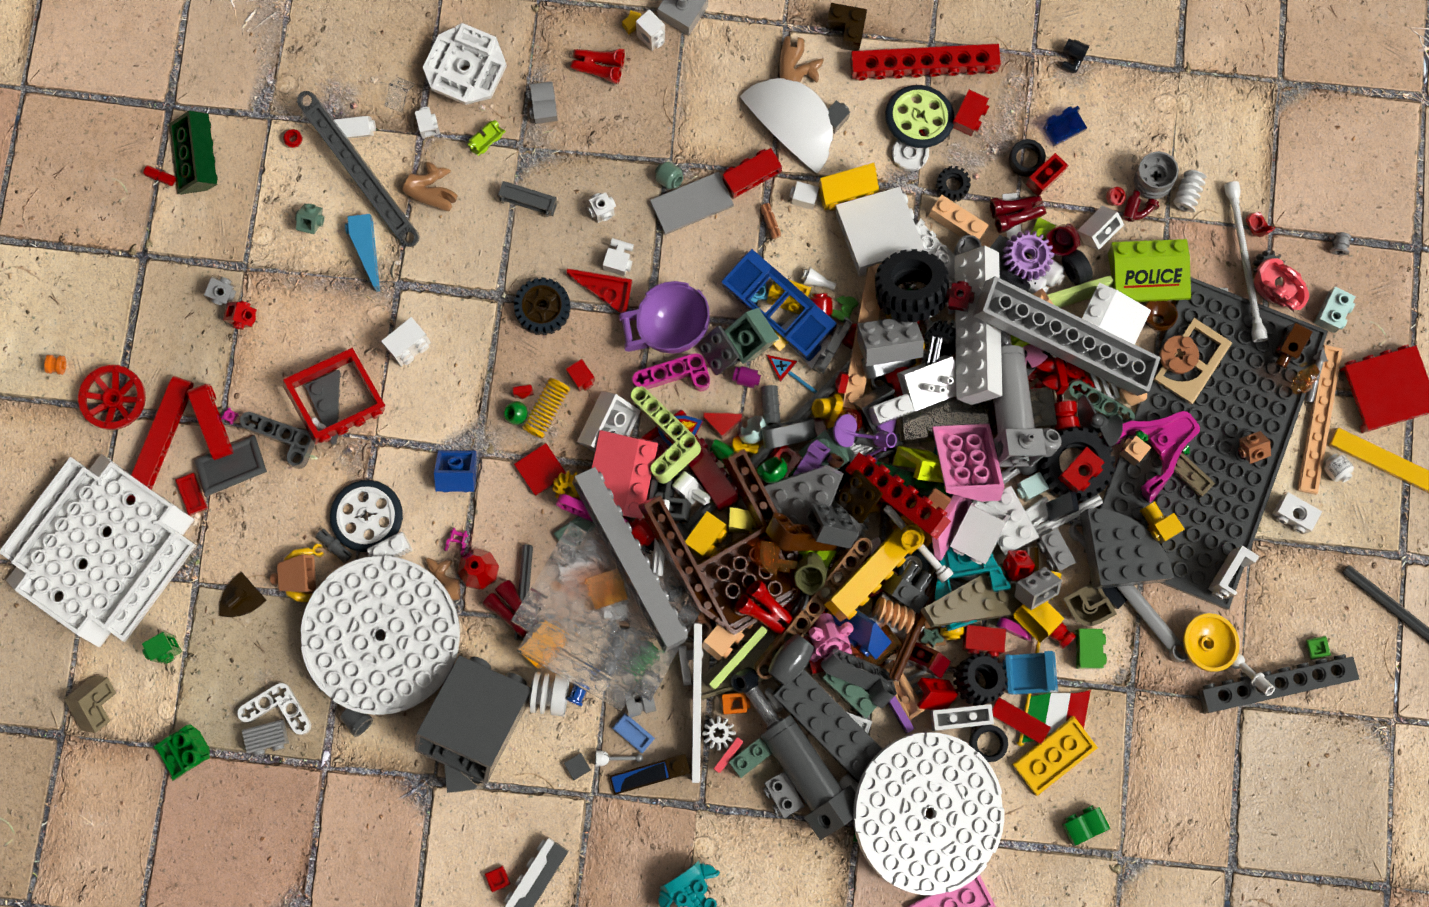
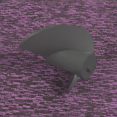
M1083 394L1079 399L1077 407L1081 427L1088 428L1090 432L1093 430L1098 433L1101 432L1107 445L1112 447L1119 441L1122 435V419L1118 415L1106 418L1102 414L1097 413L1088 397Z

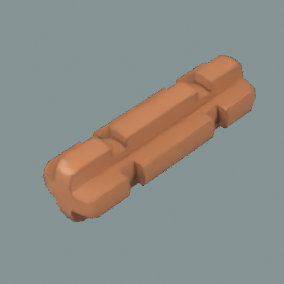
M765 203L761 205L760 209L762 214H764L763 217L768 230H770L771 238L777 239L781 237V232L777 228L778 224L774 213L771 212L770 204Z

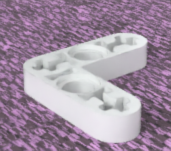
M284 683L276 684L242 705L238 710V717L241 721L252 722L279 706L296 734L304 735L311 729V722L292 689ZM279 688L286 689L284 697L280 695L275 697L277 702L270 695L271 692L272 695L279 693ZM263 697H267L270 700L267 708H262L259 704ZM253 703H255L256 708L260 712L258 713L256 710H254L250 713V718L243 717V714H245V709L251 710L255 708L252 705ZM294 703L297 711L290 715L287 713L286 708L289 704ZM300 713L302 716L298 717L301 722H306V725L304 726V731L302 729H297V727L299 726L297 720H291V718L297 717Z

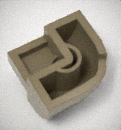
M1092 583L1063 598L1072 616L1083 625L1094 626L1117 615L1103 590L1092 589Z

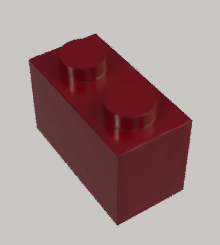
M919 642L915 643L908 662L913 666L939 678H942L951 663L940 652Z

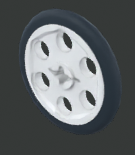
M360 480L344 487L335 497L330 510V525L336 538L344 546L359 552H368V548L397 534L403 520V509L396 493L389 486L374 480ZM360 493H368L369 498L366 502L359 501L358 496ZM381 498L387 501V505L383 509H379L376 506V502ZM351 504L354 508L353 512L348 515L344 514V506ZM365 511H367L369 514H372L368 517L367 521L364 518H361V516L365 514ZM383 517H387L390 521L389 525L385 528L379 525V521ZM349 523L356 525L354 533H347L346 526ZM373 530L374 537L371 540H366L364 538L365 531Z

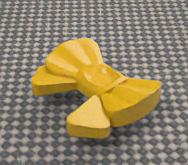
M735 437L732 440V450L734 452L741 449L755 454L758 452V443L742 444L740 437Z

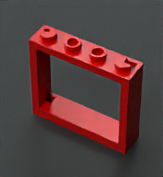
M353 347L283 379L282 386L315 445L328 442L332 436L337 434L338 436L343 435L353 426L360 427L370 418L377 419L385 410L383 400ZM352 362L375 405L318 431L294 388Z

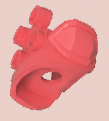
M1278 258L1266 259L1257 268L1253 283L1257 292L1265 300L1278 304L1281 307L1286 306L1293 311L1301 310L1306 305L1309 299V292L1300 273L1290 266L1284 265V262ZM1278 277L1283 278L1282 286H1275V280Z

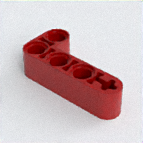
M206 383L187 390L212 458L218 460L233 454L232 445L215 403L216 395L212 386Z

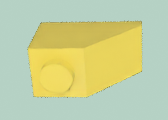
M730 507L728 532L749 533L752 531V528H756V524L748 510Z

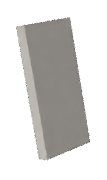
M719 172L650 200L665 235L734 207Z

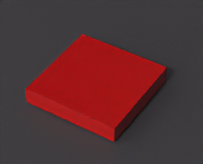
M547 443L514 464L535 496L554 485L555 478H558L561 472L566 474Z

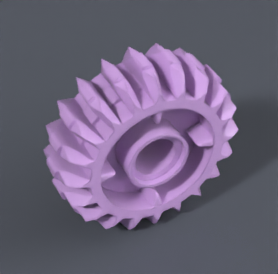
M1026 230L1024 234L1018 232L1017 236L1013 235L1011 240L1006 242L1007 247L1003 249V252L1006 254L1002 256V259L1007 260L1004 266H1010L1008 272L1014 271V275H1020L1022 279L1026 277L1028 281H1031L1032 278L1038 280L1040 276L1044 277L1046 275L1045 271L1049 272L1051 269L1049 265H1052L1054 262L1051 259L1054 253L1049 251L1053 247L1046 245L1049 239L1042 240L1043 234L1037 237L1036 231H1033L1030 235L1029 230ZM1024 253H1030L1032 259H1027Z

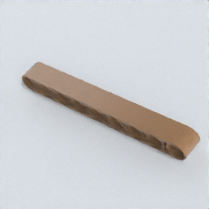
M857 537L851 549L846 548L827 572L822 589L828 587L830 590L829 595L822 597L821 590L811 596L809 595V601L804 611L800 608L792 616V622L784 626L785 631L777 635L757 660L754 670L760 678L768 679L772 677L768 672L761 674L759 670L764 664L770 666L773 659L772 652L775 649H779L785 643V635L792 633L793 636L798 634L804 637L827 608L824 604L852 576L872 550V543L869 539ZM860 541L866 543V548L863 551L858 550V543ZM852 556L854 563L848 567L845 563L846 558ZM840 571L842 578L840 581L835 582L833 575ZM816 602L817 610L810 612L809 605ZM804 618L805 625L798 628L796 625L797 620Z

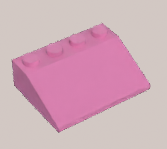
M990 424L932 427L946 493L981 502L1000 501L1005 487Z

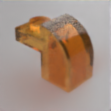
M756 541L755 562L760 570L767 574L777 575V569L779 572L790 573V569H797V561L779 559L780 548L774 542Z

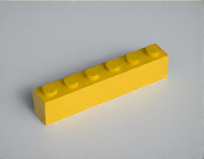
M899 527L890 534L824 604L840 622L846 618L850 620L857 613L855 609L859 605L862 607L870 599L868 595L871 592L874 594L881 588V581L883 579L885 581L894 574L892 570L895 567H900L906 561L904 557L907 554L911 555L915 551H906L899 541L901 529Z

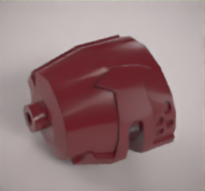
M1071 224L1058 225L1046 235L1047 239H1049L1047 245L1053 247L1050 251L1056 255H1068L1080 246L1079 234Z

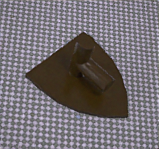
M241 571L227 585L222 594L219 616H243L253 612L267 600Z

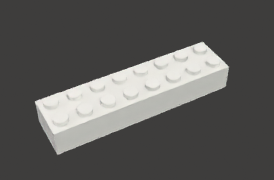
M985 245L954 256L955 283L957 281L967 282L969 286H972V292H975L974 302L969 304L968 312L955 310L957 399L970 405L1002 396L1001 329L973 316L984 282L994 276L1000 278L999 252Z

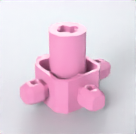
M821 614L815 621L816 627H812L809 630L814 646L810 660L816 662L821 658L825 659L833 649H839L852 654L853 651L848 636L854 630L853 625L845 622L838 626L835 624L831 614Z

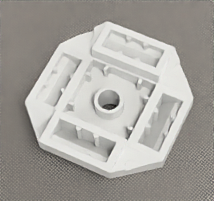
M461 23L455 26V28L438 35L423 65V70L432 91L467 105L491 99L507 65L495 36ZM463 66H469L468 70H461Z

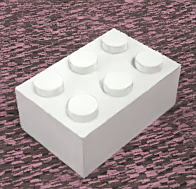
M1012 486L1004 489L1000 501H983V503L1011 516L998 540V544L1005 556L1008 551H1015L1040 538Z

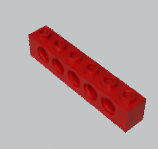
M859 452L845 471L852 475L855 470H859L883 493L881 498L937 540L951 522L946 517L948 513L939 506L935 509L931 506L933 502L926 496L919 497L917 495L919 491L911 485L908 487L903 485L905 481L896 474L892 477L889 474L890 470L883 464L880 466L876 465L875 462L877 460L868 453L864 456ZM873 470V473L868 476V473ZM887 480L886 485L882 486V483ZM902 491L900 496L896 497V494ZM916 501L915 506L910 508L911 503ZM930 512V516L924 519L926 513Z

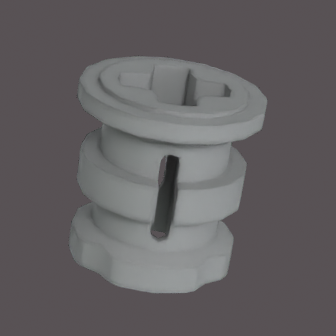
M1344 232L1334 233L1335 240L1332 242L1334 247L1330 249V252L1340 256L1349 255L1350 251L1347 248L1350 247L1349 240H1351V235Z

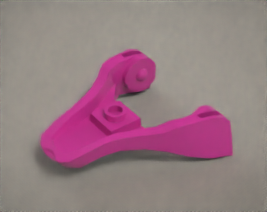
M1186 411L1178 412L1159 420L1126 422L1123 424L1122 435L1115 444H1120L1126 435H1135V432L1140 429L1149 436V443L1160 455L1162 461L1161 475L1147 479L1146 483L1141 487L1142 495L1149 504L1172 476L1177 460L1185 446L1200 432L1199 424Z

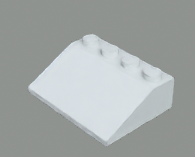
M1099 282L1082 319L1135 345L1151 310L1118 290Z

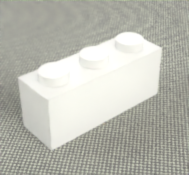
M991 704L930 711L932 731L994 724Z

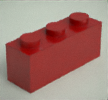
M772 148L768 150L763 149L752 159L746 158L739 166L735 168L730 167L725 170L722 180L734 199L781 173L782 165Z

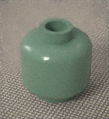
M671 162L659 164L655 170L656 181L667 189L677 188L683 181L682 170Z

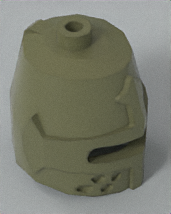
M813 552L806 553L795 567L794 577L799 589L811 596L820 591L824 586L827 577V567H825L822 557Z

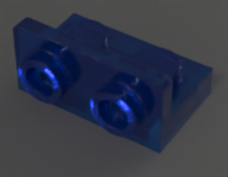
M1070 106L1063 110L1062 114L1058 116L1052 115L1046 120L1047 122L1043 129L1053 146L1086 131L1087 126L1078 113L1080 110L1079 106L1074 108Z

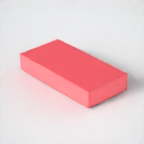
M736 738L714 767L716 772L721 773L743 744L740 738Z

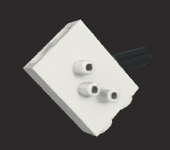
M939 336L931 337L925 363L897 373L903 395L908 393L914 411L957 396L956 361L952 356L944 355L939 357L942 338Z

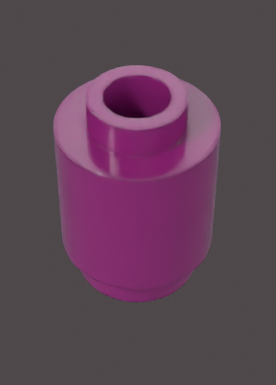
M744 366L736 367L732 381L737 382V385L754 389L755 385L759 386L761 375L758 374L759 370Z

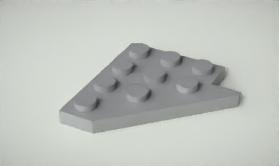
M824 465L781 479L776 483L766 484L764 487L778 513L787 516L793 524H807L805 518L812 503L818 505L825 504L831 507L844 473Z

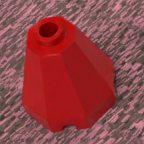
M473 549L461 557L457 573L466 587L484 590L487 586L496 582L499 564L491 552Z

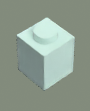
M1040 472L1017 484V493L1021 499L1024 498L1025 502L1049 489Z

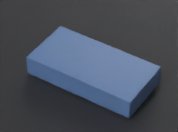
M626 713L613 726L616 732L642 754L655 739Z

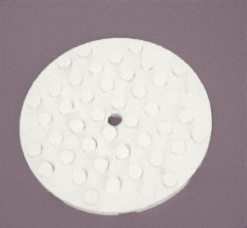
M365 557L338 568L314 591L302 619L301 650L312 679L333 701L345 708L364 714H393L422 703L433 695L447 679L459 650V618L454 602L446 588L433 574L423 567L398 557ZM379 629L386 632V637L382 641L377 640L375 637Z
M924 732L899 738L883 748L872 759L859 781L854 800L853 819L860 849L875 872L901 890L921 895H936L962 888L974 880L986 868L987 862L992 854L996 852L1000 843L1004 826V808L1002 807L1000 784L986 759L969 746L968 743L956 737L941 733ZM927 808L933 809V816L930 819L925 817Z

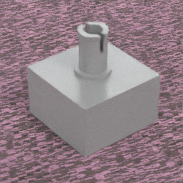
M663 0L657 9L658 18L689 36L708 8V0Z

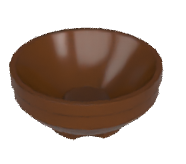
M1149 301L1145 305V307L1151 310L1145 322L1150 328L1165 331L1176 323L1178 311L1171 302ZM1153 317H1161L1163 323H1155Z

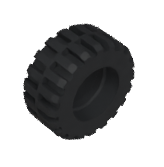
M912 249V251L901 250L898 254L896 252L891 254L890 258L887 257L883 260L882 264L877 268V273L875 274L877 303L885 314H891V318L895 320L901 319L902 322L913 321V323L922 319L923 321L928 320L930 316L934 317L945 307V303L948 302V299H946L947 289L949 288L948 269L945 267L944 262L934 254L930 255L927 251L922 250L921 252L917 251V249ZM908 281H918L926 284L925 287L918 290H904L898 287L900 284Z
M1075 426L1059 431L1058 433L1062 440L1061 446L1052 456L1043 457L1038 461L1040 473L1051 489L1050 493L1053 496L1057 494L1060 497L1068 492H1073L1058 479L1063 473L1059 463L1060 455L1068 448L1084 450L1088 447L1105 463L1101 466L1102 472L1096 478L1092 476L1088 482L1091 484L1085 491L1082 492L1080 490L1076 493L1077 501H1086L1102 492L1111 482V475L1115 472V467L1113 466L1115 456H1111L1113 450L1111 447L1106 446L1104 438H1099L1097 436L1098 432L1095 430L1090 432L1086 427L1078 429Z

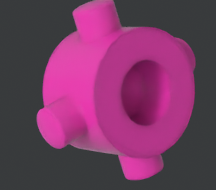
M227 408V411L222 416V420L225 419L231 425L239 414L232 411L231 408Z

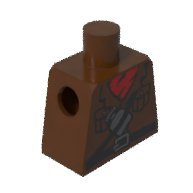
M1297 323L1288 325L1275 349V353L1279 355L1275 364L1286 369L1289 361L1298 359L1313 331Z

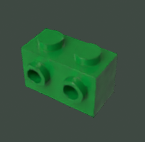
M162 632L142 643L144 647L142 652L145 658L153 662L168 664L175 660L174 656L182 653L175 636L166 632Z

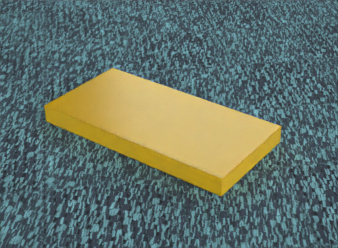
M1072 716L1050 733L1042 745L1036 744L1012 763V765L1035 796H1038L1098 747L1077 719Z

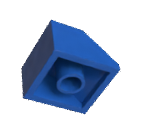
M438 450L434 469L435 491L474 492L477 451Z

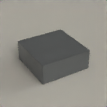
M582 753L564 763L573 780L591 771Z

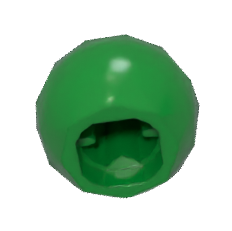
M513 401L506 406L504 416L508 423L520 425L527 419L528 410L524 403Z

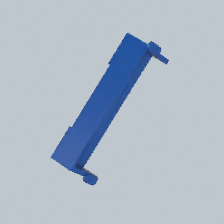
M751 249L721 281L722 286L749 310L759 308L751 301L753 296L770 278L777 283L785 292L766 313L761 309L760 311L770 326L807 361H811L821 350L820 344L837 327V323L779 271ZM791 296L805 309L784 330L770 317Z

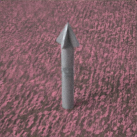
M1324 347L1313 357L1316 362L1312 376L1316 378L1311 379L1306 397L1308 402L1313 403L1323 362L1328 361Z

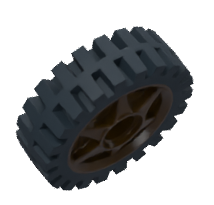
M541 277V279L534 278L533 281H527L526 285L523 284L520 290L517 291L514 299L515 315L522 327L527 329L528 332H533L535 335L553 334L556 330L559 331L566 324L567 319H569L570 299L564 287L557 281L554 282L553 279L549 278L548 280L544 277ZM540 303L547 304V308L544 310H539L537 307Z

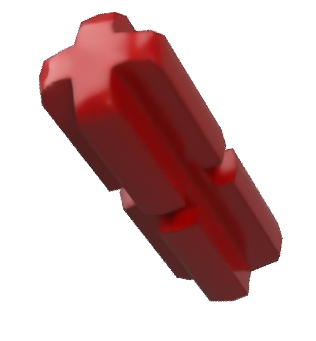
M149 165L143 170L145 176L159 180V182L169 186H173L176 181L175 176Z

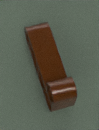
M774 513L766 528L768 536L783 550L835 551L838 547L816 542L807 524H793L787 516L781 513Z

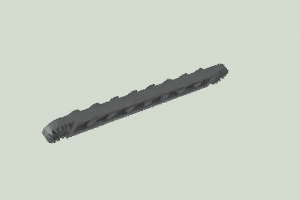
M310 91L301 92L297 97V103L306 117L401 243L407 247L415 246L420 239L418 231L316 95ZM306 95L312 98V103L308 106L303 104V98ZM407 232H411L414 235V240L411 243L405 240Z

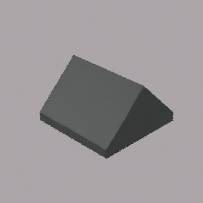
M445 765L447 793L485 789L487 786L482 781Z

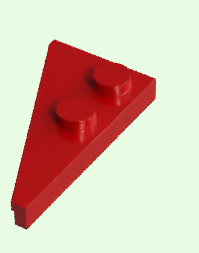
M567 269V276L620 314L627 312L632 279Z

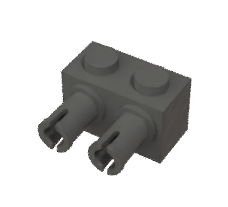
M909 561L902 575L897 576L893 574L884 582L880 589L919 614L929 599L925 595L924 590L934 577L923 570L913 585L911 581L920 567Z

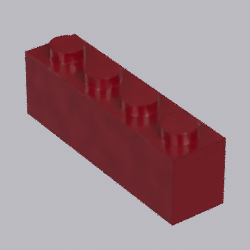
M696 435L695 438L701 446V451L687 465L706 493L710 495L717 509L722 511L739 500L738 490L734 482L730 483L727 480L729 476L723 467L719 468L716 464L718 460L714 453L711 452L709 454L706 449L708 445L702 437L699 439Z

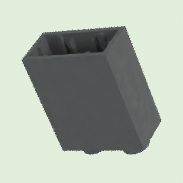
M459 655L416 734L414 751L487 784L527 707L532 688L526 686L527 682L525 679L515 673H507L504 676L491 670L490 664L482 658L471 657L467 659Z

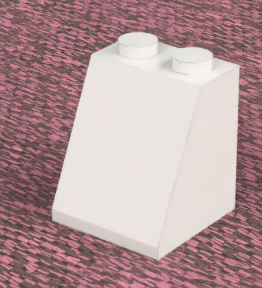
M974 500L950 547L954 548L953 551L957 554L970 556L971 560L977 564H986L1011 516L981 501Z

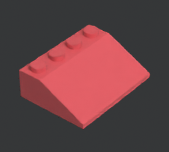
M600 430L592 468L596 467L597 471L602 473L605 479L604 484L607 489L609 488L612 491L613 500L622 509L623 516L642 519L643 514L638 505L644 503L647 499L652 475L651 465L655 461L658 443Z

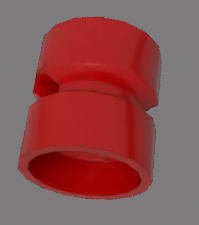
M1063 401L1052 404V412L1057 417L1054 420L1057 432L1075 426L1080 429L1079 417L1075 416L1078 410L1076 401Z

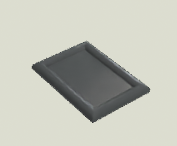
M255 435L231 444L234 453L229 456L214 460L211 453L194 460L205 497L267 472Z

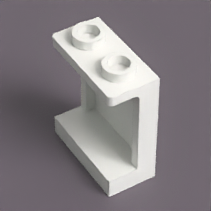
M1244 546L1231 550L1208 588L1212 591V595L1220 600L1235 596L1237 592L1230 588L1228 584L1240 565L1246 567L1254 564L1259 556Z

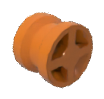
M48 354L44 363L45 372L47 374L56 372L58 375H63L66 370L65 356L54 357Z

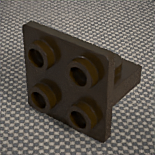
M855 470L835 498L858 523H863L869 513H881L885 507L879 501L883 493L859 470Z

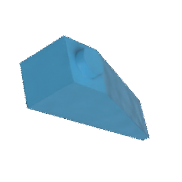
M370 214L347 216L348 223H345L346 234L350 235L376 292H379L380 283L373 218Z

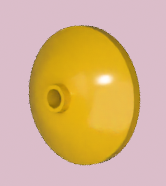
M1206 613L1193 618L1186 626L1183 635V645L1188 658L1202 670L1208 672L1222 671L1230 667L1238 656L1240 646L1238 634L1233 625L1220 615Z

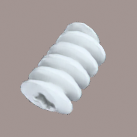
M1187 170L1183 174L1184 177L1181 180V184L1178 187L1179 191H1177L1173 202L1180 210L1193 213L1196 210L1193 206L1198 205L1195 199H1200L1201 196L1198 193L1203 192V188L1200 186H1205L1206 184L1202 179H1206L1207 176L1196 170Z

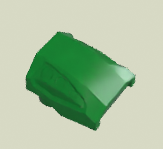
M191 724L186 725L154 746V749L159 752L169 770L172 781L210 759L209 746L201 732Z

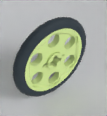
M912 85L897 91L890 98L886 106L885 120L888 129L896 139L911 147L928 148L943 142L950 135L954 126L955 117L951 103L940 91L929 86ZM919 97L921 102L918 104L913 103L911 98ZM936 103L939 108L933 110L929 107V104ZM905 107L908 112L902 114L898 111V108ZM917 114H918L919 116H920V115H923V119H922L921 117L917 118V117H916ZM934 119L941 120L942 125L935 126L932 121ZM908 123L911 129L904 130L901 124ZM925 129L929 135L921 136L919 130Z

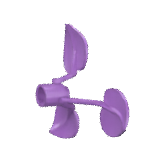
M844 414L836 420L833 435L836 442L842 447L852 446L854 436L873 439L874 444L880 448L868 454L876 459L874 454L886 451V448H893L896 445L897 437L892 432L896 419L878 425L876 427V430L879 431L877 434L867 435L855 433L857 429L855 418L852 415ZM873 470L868 473V476L873 473Z

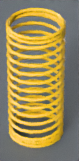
M554 378L547 380L549 384H545L546 387L543 388L544 391H541L542 395H539L540 398L537 399L536 406H533L534 410H531L530 417L527 418L528 421H525V424L522 426L524 430L541 439L545 437V433L540 430L547 432V430L529 419L549 428L545 423L551 425V422L545 418L554 421L550 416H556L550 411L558 413L555 409L559 410L560 408L555 404L562 406L560 402H564V400L560 397L566 398L563 394L568 395L567 392L570 390L567 385ZM547 385L552 386L556 390L549 388ZM539 400L544 401L545 403H547V404L550 405L551 407H549V406H547V405L541 403ZM537 404H540V405L544 406V407L547 408L548 410H546V409H544V408H541V407L538 406ZM536 408L542 410L543 412L547 413L548 415H546V414H544V413L538 411ZM534 412L539 413V414L542 415L543 417H540V416L536 415ZM531 415L536 416L537 418H539V419L542 420L543 422H541V421H539V420H537V419H534ZM527 423H530V424L534 425L535 427L539 428L540 430H538V429H536V428H534V427H531V426H530L529 424H527Z

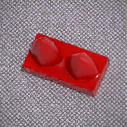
M1053 356L1047 357L1045 361L1036 366L1042 371L1052 373L1042 383L1048 388L1055 389L1056 395L1064 394L1069 386L1064 360Z

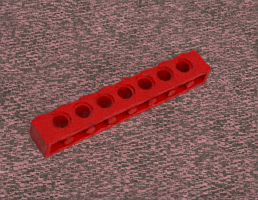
M999 44L852 51L850 57L852 79L859 81L866 80L867 78L882 80L886 77L900 79L904 76L919 78L923 75L938 77L941 74L956 76L960 73L975 75L979 72L993 74L998 72L1001 66ZM976 58H982L984 62L980 63ZM958 59H963L966 61V63L962 64L958 61ZM940 60H945L948 64H941ZM921 61H927L930 65H923ZM903 62H909L911 66H905ZM870 63L873 64L875 67L868 68L866 64ZM885 63H891L893 67H886Z

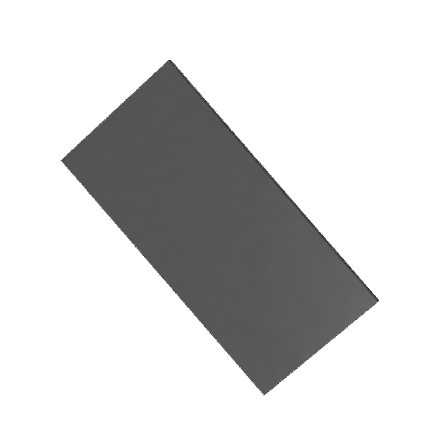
M1190 277L1191 299L1176 301L1177 321L1173 327L1165 330L1157 356H1159L1163 344L1171 337L1182 336L1194 318L1231 341L1232 344L1193 405L1153 380L1150 391L1147 393V399L1138 403L1134 414V421L1159 420L1175 413L1186 411L1199 424L1200 432L1187 444L1190 447V454L1185 455L1215 484L1200 498L1173 472L1165 486L1151 502H1156L1164 516L1175 513L1185 529L1160 544L1171 563L1174 579L1162 582L1161 584L1229 610L1233 597L1220 600L1214 597L1212 591L1208 588L1231 550L1240 546L1251 550L1313 375L1316 362L1313 357L1322 349L1328 331L1258 304L1259 315L1267 330L1268 340L1255 343L1251 335L1253 318L1249 300ZM1297 323L1313 331L1299 358L1289 361L1285 369L1275 364L1279 357L1275 353V349L1286 327ZM1194 329L1189 337L1192 338L1198 347L1199 360L1207 365L1219 345ZM1159 361L1155 376L1163 366L1161 361ZM1193 368L1185 374H1174L1167 369L1164 376L1174 381L1183 382L1197 378L1201 372ZM1261 431L1270 440L1271 456L1250 464L1239 453V439ZM1126 435L1125 441L1127 438L1132 439L1135 435ZM1148 440L1145 443L1151 449L1135 466L1119 454L1115 465V472L1111 475L1112 480L1107 486L1102 500L1103 503L1099 508L1128 516L1146 529L1149 528V524L1140 510L1148 506L1149 502L1142 495L1141 487L1146 483L1147 479L1161 475L1162 461L1159 459L1160 455ZM1241 565L1228 584L1235 591L1244 569Z

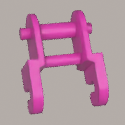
M453 528L450 531L452 533L450 539L447 538L445 551H448L450 542L462 544L460 555L463 556L467 545L465 539L469 535L467 531L463 533ZM454 535L462 536V541L454 539Z

